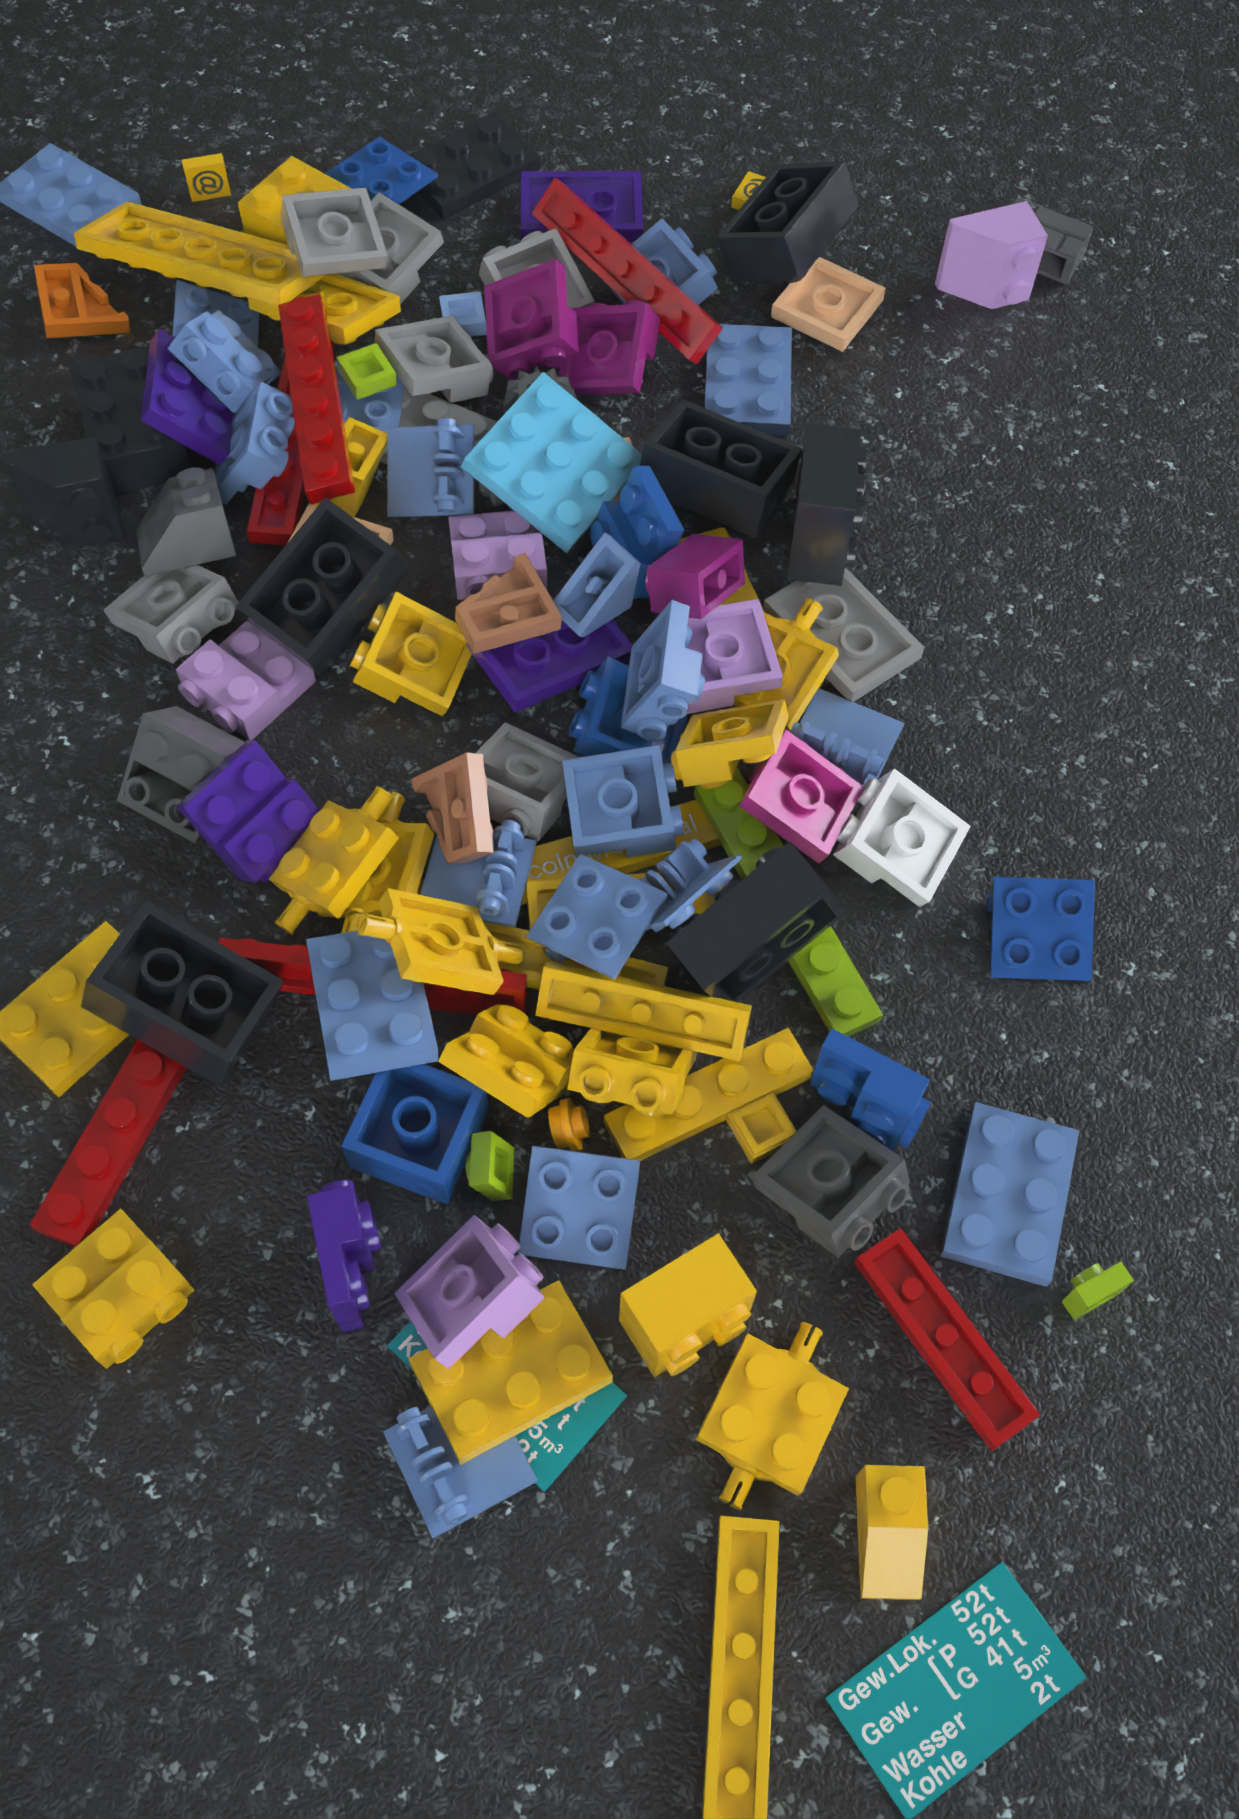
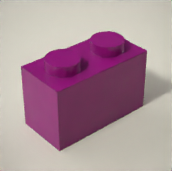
M692 534L648 566L646 590L650 594L651 612L661 613L670 601L674 600L690 606L688 618H704L745 584L743 540Z

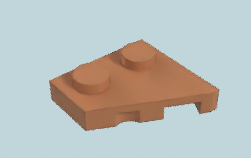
M523 553L514 558L513 567L502 577L494 575L483 584L480 592L471 594L456 606L455 620L472 653L476 654L558 631L561 629L562 616L527 554Z
M462 754L411 779L415 793H425L433 810H429L426 817L432 830L438 835L439 846L448 864H466L494 853L492 842L493 828L490 823L487 797L488 781L485 775L483 754Z

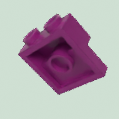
M556 258L484 286L488 359L492 367L508 379L517 380L519 371L531 374V369L536 368V366L543 365L549 368L564 366L567 363V356L579 352L577 313L567 306L565 266Z
M637 300L627 301L625 305L607 306L602 303H591L587 307L571 308L577 313L579 352L567 356V363L560 367L559 377H568L571 388L574 389L576 396L640 393L645 360H654L661 319L647 303Z

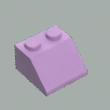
M1024 201L950 219L935 280L937 289L990 309L1029 300L1048 235L1028 202Z

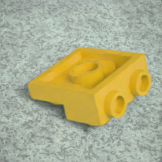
M395 592L387 607L378 604L367 626V629L375 634L370 644L362 640L353 656L350 666L358 671L352 682L393 703H396L399 696H402L443 717L449 709L472 653L467 648V641L456 622Z
M785 699L692 715L684 733L680 735V741L675 751L671 754V764L674 768L676 780H682L684 787L700 785L703 789L717 788L726 784L728 780H732L740 759H743L745 763H757L768 759L772 754H776L789 718Z
M497 1004L477 1014L468 1033L448 1042L438 1062L529 1118L568 1091L574 1050L572 1044L563 1036L553 1032H543L532 1025L527 1015L521 1010L509 1005Z
M591 1028L574 1049L567 1090L580 1092L585 1099L596 1103L617 1101L633 1105L637 1112L645 1115L660 1116L664 1113L672 1115L682 1098L685 1079L696 1060L697 1052Z
M119 1209L32 1284L95 1360L106 1369L114 1362L119 1364L133 1356L143 1344L144 1340L142 1337L159 1322L164 1324L174 1319L187 1305V1297L195 1291L182 1274L122 1209Z

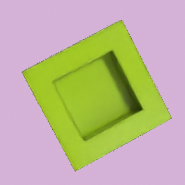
M377 343L336 357L337 370L356 400L397 386L396 372Z
M492 1131L472 1133L471 1153L467 1155L465 1164L469 1186L492 1201L512 1199L514 1147Z
M1121 1261L1105 1271L1097 1263L1070 1280L1075 1288L1064 1298L1062 1303L1075 1321L1119 1295L1134 1280Z

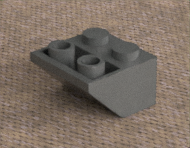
M178 706L143 713L117 801L195 844L200 843L204 838L176 806L245 742Z

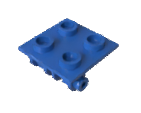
M380 136L325 173L352 189L366 188L370 201L380 192L397 204L402 203L438 177V173Z
M993 877V892H988L986 897L987 912H992L990 977L1092 981L1095 880Z

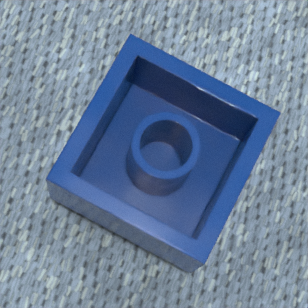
M425 1064L377 1072L341 1145L349 1168L448 1205L465 1167L467 1155L471 1153L472 1133L480 1132L489 1112L487 1092L468 1080Z

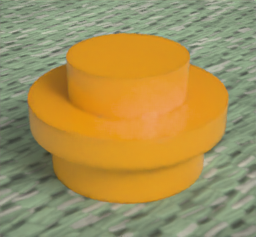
M570 1097L561 1099L558 1106L550 1107L548 1110L549 1126L553 1141L558 1149L569 1147L571 1151L581 1150L583 1138L590 1136L586 1111L583 1106L575 1107Z

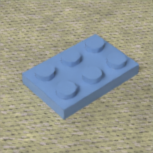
M51 143L0 182L1 203L76 246L74 232L126 201L142 205L139 193Z
M719 324L723 329L708 348L706 354L704 408L768 435L789 436L791 425L792 328Z
M358 931L306 939L331 1081L432 1063L439 1060L438 1047L424 983L401 979L390 943L386 942L385 939L360 936L357 934Z
M975 1102L970 1112L940 1257L1047 1287L1053 1278L1080 1130Z

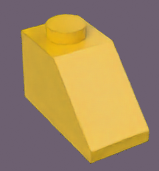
M348 417L344 425L355 493L330 499V501L350 516L355 517L365 500L387 446L388 433ZM321 502L312 505L319 506Z
M865 1465L856 1475L860 1599L920 1600L922 1598L928 1536L925 1466Z

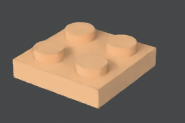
M819 257L808 270L806 276L801 281L790 283L773 303L771 318L843 352L882 303L886 288Z

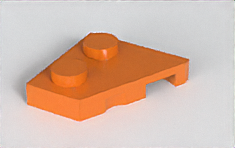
M78 263L34 265L46 338L130 333L128 315L124 311L118 313L109 304L108 295L99 285L89 280V275Z

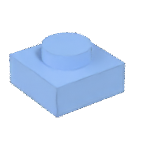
M481 291L439 296L442 317L454 316L460 326L470 336L487 335Z

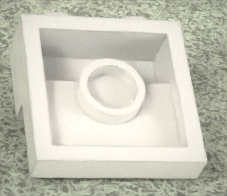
M893 769L878 780L871 777L863 785L864 788L857 800L861 807L856 816L853 814L849 815L837 838V841L840 843L833 855L870 883L881 878L921 907L930 902L971 826L896 769Z

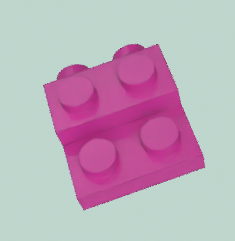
M785 730L777 753L759 762L749 780L752 783L739 806L785 840L790 841L796 848L819 864L830 854L864 787L842 769L836 767L809 747L804 741L798 739L788 730Z

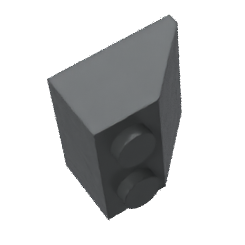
M189 468L179 472L176 477L168 478L136 529L144 577L236 556L213 468L207 470Z

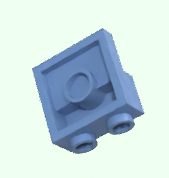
M663 218L631 244L697 305L718 289L713 279L717 271L704 253L696 256L691 250L694 246L680 227L673 230ZM603 281L619 301L625 305L626 301Z
M220 310L213 314L206 311L186 323L168 347L234 414L240 409L260 382L273 386L279 380L282 372L273 363L271 357L263 350L258 349L241 332L238 324L231 318L226 317Z
M263 382L257 385L232 418L230 454L221 465L216 464L215 477L222 502L227 505L237 491L243 493L248 485L262 490L273 476L279 477L287 464L288 452L284 450L288 446V438L295 419L290 416L293 413L292 398L290 395Z
M674 600L670 601L631 649L620 728L635 732L646 740L656 741L663 739L666 736L667 727L676 724L678 719L686 716L688 705L698 701L704 688L705 677L700 674L702 653L688 649L692 637V629L687 627L690 606Z
M660 745L562 760L576 856L626 849L628 858L676 849L675 836L684 835L680 805L670 806L668 793L677 792L675 774L671 763L663 764Z

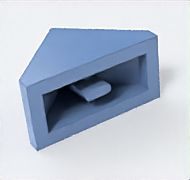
M604 533L553 600L562 616V620L577 635L583 638L632 606L641 563L609 534Z

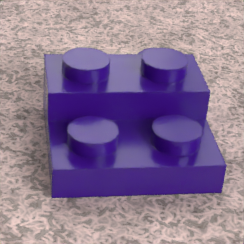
M247 740L176 806L237 878L256 883L258 880L261 882L269 881V877L279 866L281 858L295 845L310 825L313 816L320 811L296 780L286 778L255 740Z
M339 1180L325 1184L320 1188L319 1193L307 1195L327 1304L339 1328L344 1333L364 1328L361 1310L371 1306L366 1281L361 1272L375 1269L372 1251L382 1248L376 1220L372 1216L369 1201L360 1202V1199L356 1196L352 1181Z

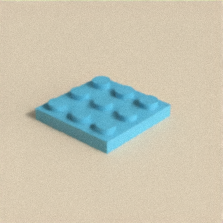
M542 372L464 458L461 467L565 553H568L596 520L603 501H612L626 485L633 466H640L642 453Z

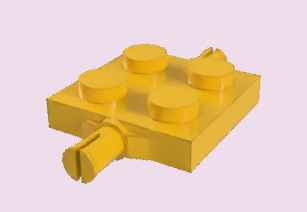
M806 598L793 620L775 618L763 612L782 672L781 688L736 695L733 701L734 707L785 699L789 718L784 730L791 731L794 723L798 722L839 656L837 647L817 638L810 631V627L823 610L820 603L815 600L812 602L811 598Z
M376 786L361 809H347L327 801L323 808L313 816L310 825L291 850L282 857L279 866L269 877L271 882L280 890L288 893L292 898L291 902L274 922L278 927L293 935L294 930L309 911L325 912L337 919L341 917L399 839L389 827L377 822L390 802L394 800L392 795L386 790Z
M388 792L394 800L390 802L377 822L389 827L399 839L340 918H345L341 933L356 931L357 920L363 912L382 917L378 902L387 888L417 893L434 833L426 823H404L398 820L405 798L397 792H392V794ZM316 912L319 917H333L325 912Z
M386 889L378 902L382 917L363 912L360 914L356 924L358 935L385 939L386 942L390 943L401 979L494 995L504 981L497 961L516 966L523 958L524 950L521 948V944L499 941L491 935L484 926L478 907L400 890Z
M801 1322L789 1351L776 1349L750 1334L744 1337L695 1440L719 1452L730 1466L734 1467L722 1494L719 1496L723 1503H729L739 1484L730 1504L732 1508L742 1509L754 1479L771 1481L797 1496L802 1494L849 1390L848 1387L820 1373L809 1362L823 1334L819 1328L815 1327L804 1346V1342L812 1327L809 1323Z

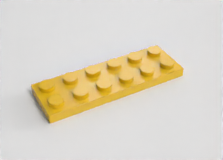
M128 201L74 232L77 249L96 254L98 258L114 259L128 263L133 268H146L157 271L165 277H178L195 282L200 287H213L230 292L235 297L252 298L265 302L270 307H278L280 304L290 302L327 275L302 277L296 253L291 254L287 244Z

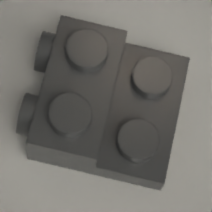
M825 1105L752 1176L757 1190L793 1215L801 1231L838 1258L848 1247L856 1251L868 1242L874 1228L872 1222L885 1209L890 1213L897 1211L908 1197V1185L910 1184L905 1159Z

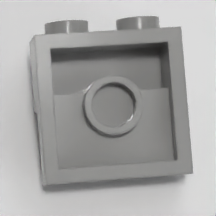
M366 188L282 195L281 221L291 254L296 253L302 277L387 268L388 255Z
M379 192L370 202L388 255L387 268L337 274L399 295L401 304L421 282L417 271L444 241L440 230Z
M556 228L545 233L541 231L532 232L525 236L520 243L508 248L505 246L495 247L486 253L482 259L479 276L486 286L556 258L565 266L567 306L570 308L587 307L595 302Z
M454 316L375 329L374 344L377 343L396 372V375L412 396L441 391L449 403L488 395L489 383L493 380L491 362L487 357H484L472 341L469 333L464 331Z
M194 565L143 576L108 605L104 612L112 624L137 636L147 651L173 664L179 658L196 652L200 646L201 639L212 629L228 624L232 620L237 609L236 605L239 602L223 576Z
M504 723L475 753L483 754L485 775L488 781L487 797L490 819L499 823L504 820L515 821L521 826L520 831L523 837L528 836L539 841L561 816L563 803L567 798L562 760L581 757L508 723Z

